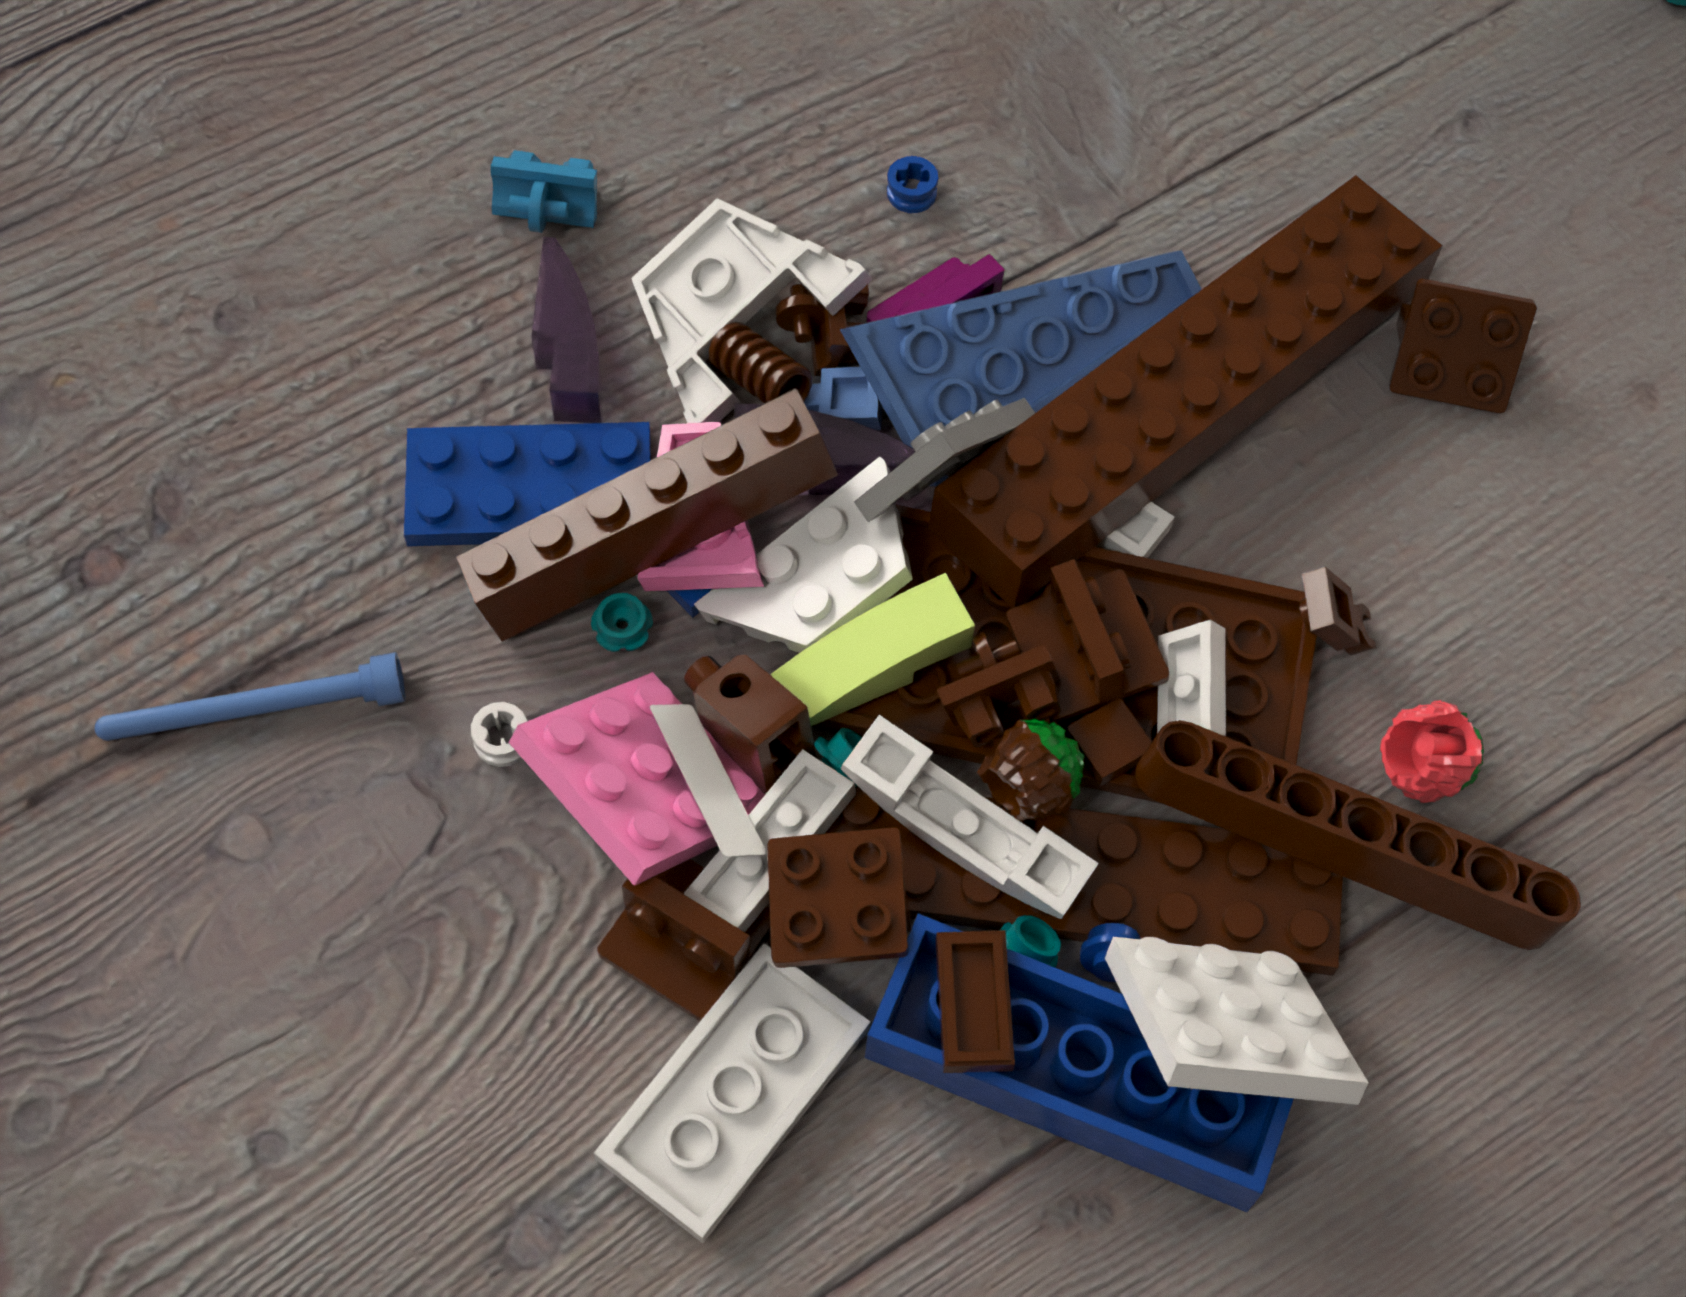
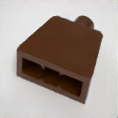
M737 655L724 666H721L712 656H704L696 660L687 670L684 682L693 691L703 727L764 794L769 791L802 749L817 758L808 707L747 655Z

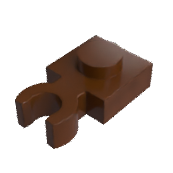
M1327 567L1303 573L1302 578L1306 598L1300 600V612L1307 630L1311 634L1317 635L1336 651L1344 649L1349 655L1375 649V641L1368 636L1363 621L1371 619L1370 611L1362 603L1354 605L1351 587Z

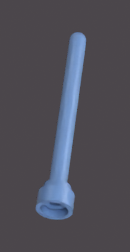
M394 652L371 656L370 663L359 665L358 672L102 716L96 721L94 729L100 739L111 741L363 697L365 702L377 701L378 706L405 702L404 678L398 654Z

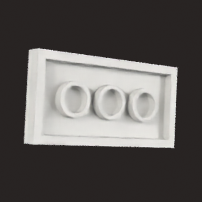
M764 943L594 1152L595 1160L701 1243H704L870 1030L871 1022L799 968L775 967L772 961L771 948Z

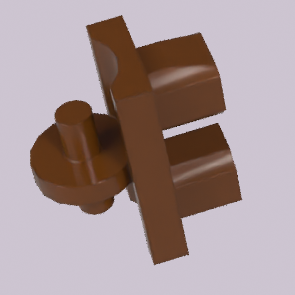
M802 284L793 285L790 288V296L777 304L775 316L778 326L785 331L794 332L795 341L798 343L811 341L814 376H821L823 368H837L839 362L858 363L840 329L864 324L846 322L845 314L862 315L868 304V284L834 316Z
M984 632L972 637L978 655L956 664L962 679L937 689L943 707L954 726L960 725L972 745L976 748L991 743L994 739L1004 735L1005 731L996 709L1011 702L1020 701L1028 720L1037 719L1042 721L1061 712L1058 691L1055 685L1061 682L1046 644L1020 653L1014 639L991 649Z

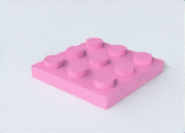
M653 672L519 724L508 742L634 886L718 846L650 710L651 705L682 703ZM705 729L749 815L765 794Z

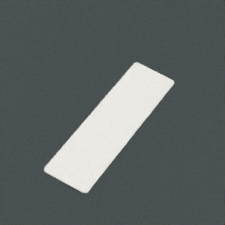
M690 704L651 705L650 710L722 855L725 857L765 855L766 849L694 707Z

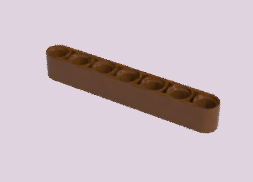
M1179 720L1164 725L1136 766L1135 777L1139 787L1148 797L1159 803L1518 948L1526 950L1539 949L1575 918L1581 907L1580 895L1576 886L1567 876L1557 870L1191 722Z

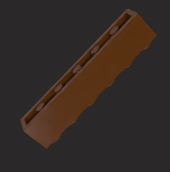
M794 389L456 558L474 603L503 642L838 474L814 420L797 389Z

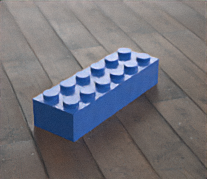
M917 914L908 936L909 953L906 957L899 958L868 1032L864 1058L1244 1212L1250 1210L1263 1193L1294 1098L1167 1086L1123 994L1007 949L1015 1059L1013 1071L943 1073L935 939L937 932L964 931Z

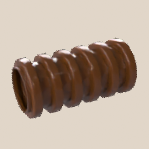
M733 322L725 325L717 332L711 342L709 360L712 366L723 372L728 378L734 380L736 384L746 389L751 395L757 397L762 403L766 404L794 389H797L803 402L809 396L812 387L810 371L772 343L763 339L761 335L744 323Z

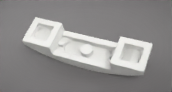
M878 715L842 764L841 770L887 813L937 851L1006 894L1038 910L1062 919L1099 863L1044 826L1039 833L1030 829L930 761L933 754L931 749Z

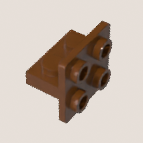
M1419 279L1416 283L1411 304L1402 303L1396 323L1400 345L1389 381L1390 391L1469 408L1504 413L1508 406L1537 310L1535 301L1434 280Z
M1075 559L1051 567L1052 594L1007 611V622L1020 652L1024 653L1046 644L1061 682L1055 684L1061 712L1049 718L1051 723H1060L1105 706L1118 698L1124 699L1164 684L1169 680L1168 667L1126 574L1121 569L1095 578L1083 579Z
M893 827L772 838L768 841L771 956L775 967L786 968L903 958L908 955V932L911 931V921L904 883L902 842L899 829Z
M689 859L635 886L627 878L622 885L625 909L598 945L597 951L598 956L602 960L700 1022L751 960L771 931L770 908L765 907L746 932H743L684 895L685 891L704 870V867Z

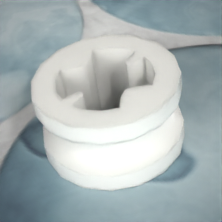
M506 702L491 703L478 711L471 723V737L479 758L487 764L496 767L511 766L522 759L509 743L506 744L504 738L501 739L500 746L492 745L488 730L496 726L497 730L500 731L501 724L506 723L511 726L513 734L519 724L527 722L523 711L515 705Z

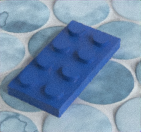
M650 422L407 428L404 538L407 547L483 544L651 461Z

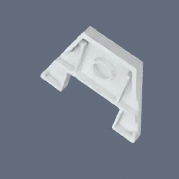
M715 199L631 279L654 339L661 347L668 365L667 372L671 383L678 392L685 409L683 413L687 423L720 422L740 403V400L705 363L709 358L711 342L719 330L733 322L745 324L794 278L834 316L872 280L868 272L861 264L850 259L845 261L828 253L824 247L807 239L805 241L797 239L780 231L776 225L720 199Z

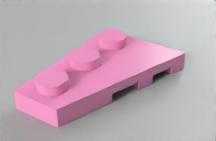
M704 422L662 425L657 457L721 426V423ZM748 520L654 567L638 573V580L644 591L764 587Z

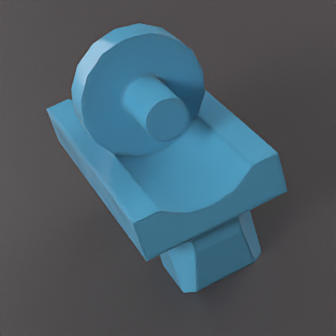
M516 150L511 153L509 158L494 156L490 166L493 182V215L528 219L529 231L543 233L547 222L594 228L597 219V170L593 169V163L590 160L570 158L563 165L542 163L534 153Z

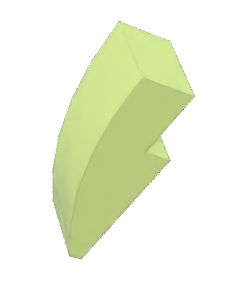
M944 573L881 603L842 625L771 673V676L808 707L810 724L813 726L913 682L915 671L970 648L975 624L947 574Z

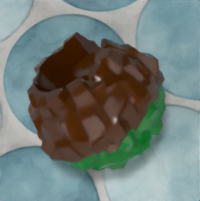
M1037 719L1018 720L1014 727L1005 730L1003 737L994 739V745L990 747V753L984 757L977 773L982 782L987 784L991 796L996 803L1002 805L1006 811H1011L1010 815L1020 822L1026 819L1040 821L1052 814H1065L1069 811L1072 801L1080 794L1079 784L1083 777L1084 755L1079 750L1078 742L1065 737V730L1055 722L1048 723L1045 720L1039 721Z

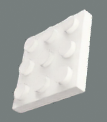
M1113 936L1105 960L1167 1086L1359 1105L1369 1082L1293 959L1275 951H1265L1259 954L1233 951L1216 944H1205L1199 947L1168 943L1156 937H1143L1139 940Z

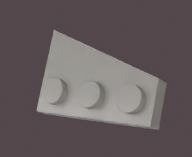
M1025 398L1002 406L997 399L978 410L975 414L970 410L961 414L946 426L942 422L933 425L910 443L915 450L914 454L856 499L854 503L867 522L872 521L884 514L889 507L902 497L907 501L923 492L928 486L945 475L948 477L953 475L1035 414L1034 410Z

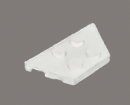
M878 457L756 554L764 587L712 589L694 603L703 618L715 625L720 620L741 627L748 636L766 642H783L789 650L800 653L832 631L885 602L909 583L913 578L909 557L903 546L902 537L904 532L900 513L896 505L893 504L884 514L867 522L854 503L856 499L890 473L886 462L881 457Z

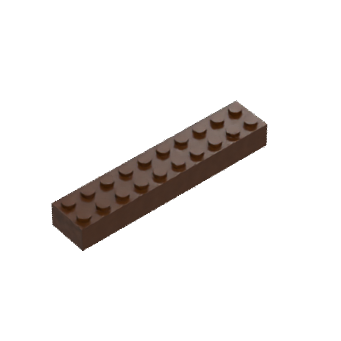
M1355 175L935 487L928 529L1011 608L1019 606L1051 581V567L1073 559L1077 561L1141 511L1148 503L1154 501L1400 309L1402 303L1409 302L1413 298L1417 281L1419 279H1429L1443 245Z

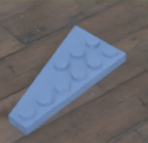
M1182 250L855 325L840 329L911 456L915 453V450L910 443L925 430L939 422L946 426L949 422L969 410L975 414L994 400L998 399L1002 406L1025 398L1034 412H1038L1202 289ZM945 475L930 486H938L949 477Z

